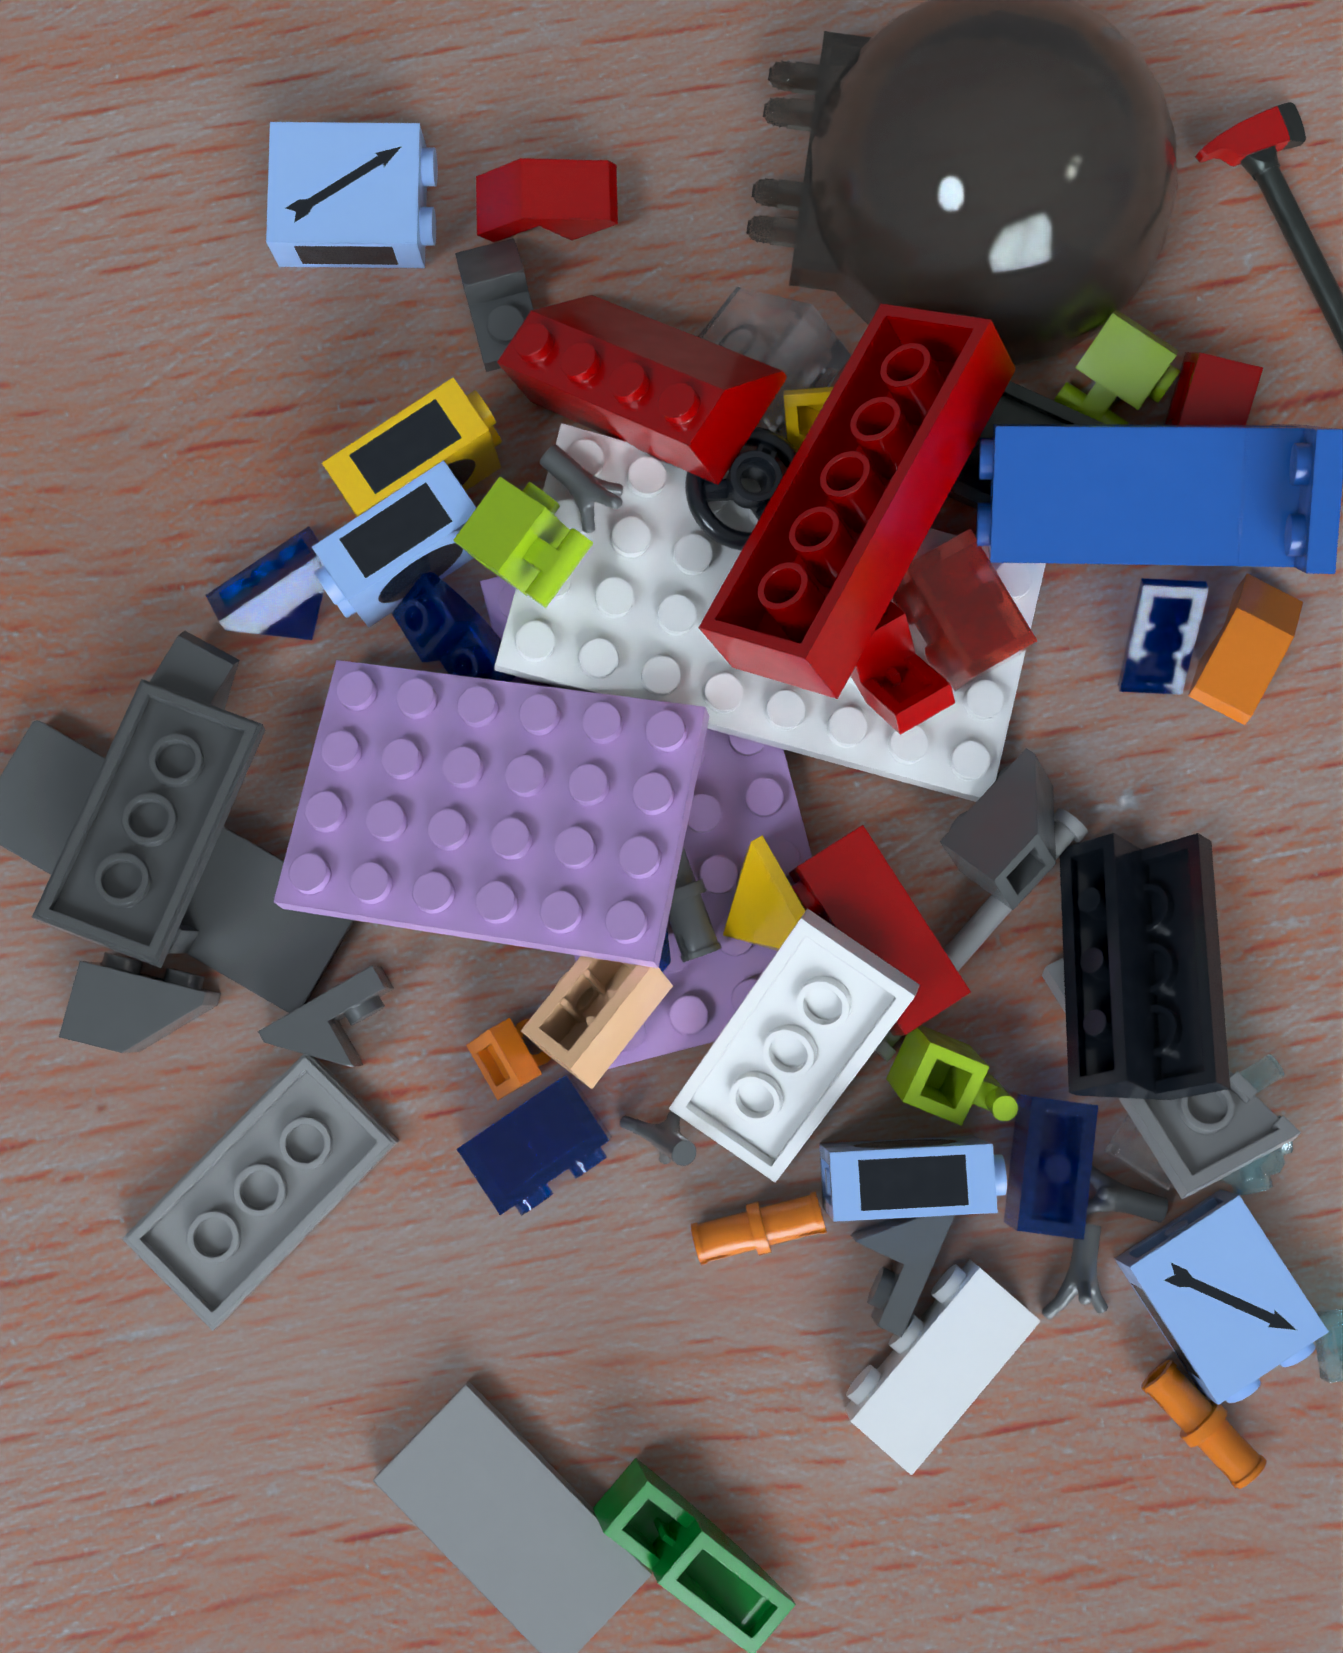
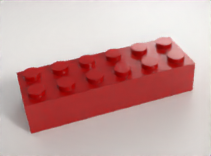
M880 304L698 627L732 668L835 699L839 698L1016 370L991 319Z

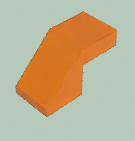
M1247 573L1234 591L1224 626L1198 662L1188 696L1246 725L1255 712L1295 636L1303 602Z

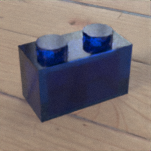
M568 1073L457 1148V1151L499 1215L515 1206L522 1216L554 1194L547 1184L568 1169L576 1179L607 1158L601 1146L610 1141L612 1136L571 1074Z
M1018 1094V1111L1015 1115L1004 1223L1017 1231L1084 1240L1098 1105Z

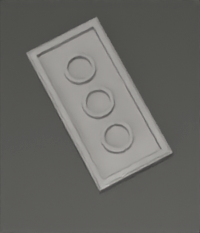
M303 1054L122 1239L213 1331L232 1314L400 1140L316 1057Z
M469 1381L373 1479V1482L539 1653H578L652 1575L650 1568L603 1533L593 1507Z

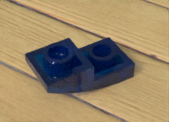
M433 572L423 573L391 613L422 662L440 661L447 673L451 675L511 682L516 677L495 671V663L502 641L501 638L462 596Z

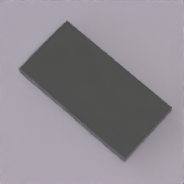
M141 679L32 918L37 922L161 968L266 731L263 724Z

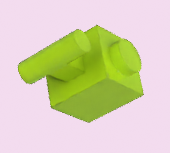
M1116 309L1075 367L1096 382L1087 395L1069 382H1066L1054 401L1104 424H1128L1129 422L1108 408L1117 396L1137 410H1139L1147 397L1158 403L1180 373L1179 369L1171 365L1179 350Z
M502 477L497 479L453 540L487 569L524 595L531 597L544 608L548 607L593 545V542L574 528L568 529L554 515L560 508V505L540 488L528 482L521 491Z
M923 1025L906 1035L886 1078L902 1102L960 1126L963 1125L972 1104L990 1111L1000 1121L1013 1119L1018 1111L1016 1100L994 1076L987 1073L989 1065L970 1045Z

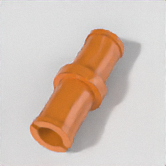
M816 1191L811 1192L810 1195L764 1207L760 1206L759 1201L746 1204L745 1212L699 1224L697 1222L691 1224L694 1246L701 1266L708 1264L710 1261L757 1250L759 1256L772 1253V1245L818 1233H827Z
M1166 1360L1147 1376L1141 1385V1389L1146 1394L1148 1393L1181 1428L1179 1436L1191 1448L1198 1446L1230 1480L1231 1485L1235 1489H1242L1259 1476L1265 1468L1267 1460L1261 1454L1259 1455L1226 1420L1227 1410L1221 1404L1218 1405L1213 1401L1209 1402L1177 1368L1173 1360Z

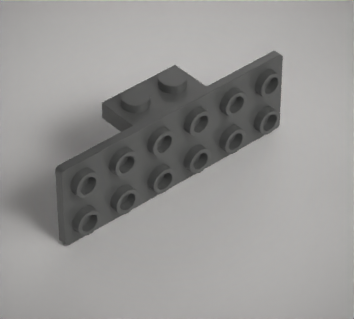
M38 720L32 722L0 776V846L51 875L105 757L44 722ZM223 826L168 953L188 954L290 1013L308 1002L355 920L282 909L274 903V898L284 861Z

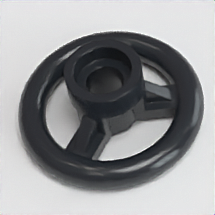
M755 427L744 446H756L757 449L747 451L738 456L733 462L726 479H722L719 485L690 472L686 474L685 492L687 503L696 523L716 542L742 551L752 532L736 530L724 524L712 512L708 502L733 500L738 506L751 509L759 520L782 480L781 468L774 459L775 456L788 469L798 451L784 437L761 427ZM752 478L756 480L760 485L761 491H747L743 487L741 479Z

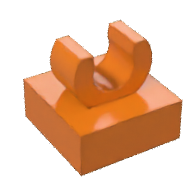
M508 1018L488 1029L466 1045L497 1100L502 1099L542 1075L539 1068L551 1060V1057L543 1051L538 1054H531L522 1039L524 1034L521 1030L530 1018L524 1019L516 1025L513 1024L511 1018Z

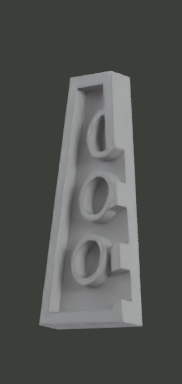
M1061 958L1047 965L1042 973V977L1066 1014L1064 960ZM1229 1071L1230 1089L1175 1100L1119 1098L1181 1199L1196 1193L1288 1144L1301 1134L1284 1115L1279 1119L1255 1096L1258 1090L1238 1071L1235 1074Z

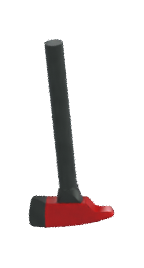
M1288 102L1272 107L1232 126L1205 145L1196 154L1195 158L1200 163L1214 158L1221 159L1233 167L1241 164L1253 177L1254 181H1257L1343 353V294L1279 168L1277 152L1301 146L1306 140L1299 112L1295 104Z

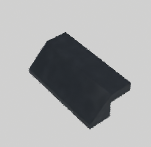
M1111 833L1068 846L1061 853L1059 859L1069 1093L1076 1096L1175 1100L1230 1089L1212 841L1196 833L1140 849L1117 834Z

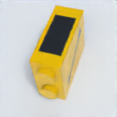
M453 377L323 461L322 465L356 517H358L443 460L465 491L501 468L495 447L501 444L502 440L493 426L496 424V420L479 393L474 390L465 395Z

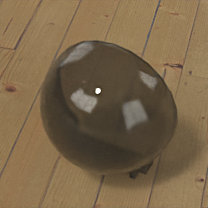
M926 0L891 19L873 37L824 31L819 65L803 62L792 63L781 60V62H775L769 69L768 81L773 85V88L775 87L785 92L791 91L792 93L815 96L814 101L794 98L785 99V97L770 98L764 104L763 117H765L768 124L779 126V128L786 127L787 129L809 131L808 150L803 182L782 179L774 180L773 178L759 179V181L753 184L751 197L761 206L765 205L778 209L799 211L798 219L769 217L768 215L754 216L751 220H748L746 234L749 235L751 240L794 248L789 286L836 292L868 325L881 303L991 319L1014 366L1055 357L1096 335L1115 310L1121 311L1130 303L1165 244L1177 197L1178 167L1177 139L1163 89L1136 46L1104 16L1075 0Z

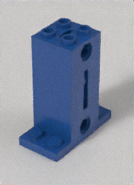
M993 424V437H980L979 480H991L990 503H978L976 541L977 546H989L988 553L991 563L1295 567L1306 574H1335L1343 485V429L1300 424Z

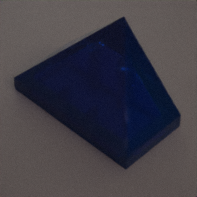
M309 526L206 594L218 621L226 631L304 640L313 639L324 588L313 573L322 567L323 564L312 549V546L320 541Z
M1141 578L1118 682L1120 692L1183 694L1209 589L1206 581Z

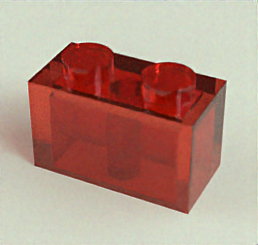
M971 529L914 559L892 598L894 604L906 613L908 624H915L926 642L925 655L929 665L946 680L948 679L954 691L961 689L1019 656L1037 642L1036 637L981 546H977V538Z

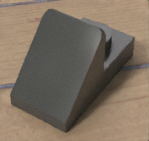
M514 238L455 253L486 372L501 369L497 361L530 311L534 310L523 264Z
M372 965L259 1030L258 1033L263 1042L349 1067L362 1066L363 1063L343 1029L340 1020L346 1017L352 1026L377 1013L385 1007L380 997L392 991L394 987L383 968Z
M955 1215L893 1218L858 1230L850 1235L855 1242L895 1260L891 1270L884 1267L879 1270L869 1292L867 1303L874 1306L871 1317L878 1327L900 1337L903 1336Z

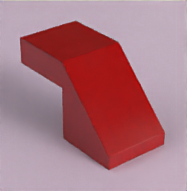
M520 158L476 176L477 236L495 243L540 226L573 241L617 225V164L609 160Z
M890 602L850 676L865 702L901 735L955 704L951 683L915 653L906 613L893 602Z

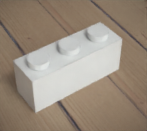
M970 1259L962 1269L955 1264L941 1276L931 1291V1295L936 1299L920 1319L914 1314L911 1315L903 1336L900 1337L893 1334L889 1346L894 1350L878 1369H875L872 1365L867 1366L855 1378L846 1393V1396L851 1399L845 1407L850 1421L910 1475H913L1040 1323V1320Z

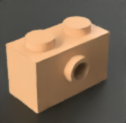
M580 956L570 970L560 978L554 990L526 1023L521 1032L543 1052L592 1089L673 985L660 968Z

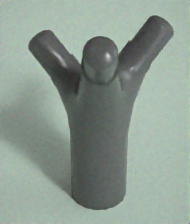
M556 444L551 446L542 456L540 465L561 482L573 496L581 513L582 531L584 533L595 531L594 502L613 509H618L622 506L623 501L620 497L623 494L622 484L608 482L592 475Z
M671 1110L666 1120L660 1124H651L628 1116L621 1118V1128L641 1136L659 1150V1160L662 1164H669L672 1160L677 1165L686 1166L692 1163L696 1157L695 1145L680 1132L681 1117Z
M1081 1152L1073 1155L1072 1162L1096 1190V1194L1092 1199L1073 1207V1213L1076 1218H1082L1097 1212L1114 1211L1128 1213L1158 1223L1165 1219L1168 1210L1167 1198L1121 1184L1095 1168Z
M1076 1222L1069 1269L1055 1298L1042 1309V1314L1047 1319L1051 1320L1076 1295H1078L1081 1304L1088 1305L1092 1303L1097 1313L1107 1311L1108 1306L1101 1295L1097 1278V1258L1101 1226Z

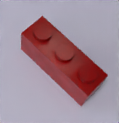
M864 825L853 830L789 872V875L795 882L792 888L805 911L809 909L920 985L913 1000L890 1029L893 1036L907 1035L971 993Z

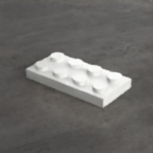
M806 909L678 1093L669 1110L776 1183L913 1000L920 985L809 909Z

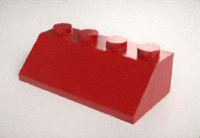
M594 295L531 310L497 361L499 366L530 402L606 436L626 441L642 452L717 485L725 476L788 378L783 370Z

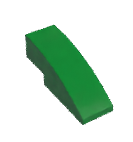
M637 1458L631 1462L593 1507L605 1535L650 1568L659 1585L748 1653H756L796 1605L792 1597L736 1543Z

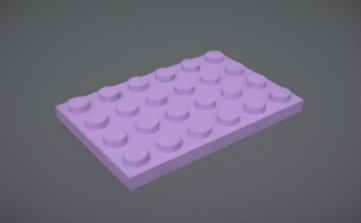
M336 660L274 903L287 910L659 968L709 721L707 709L703 706Z

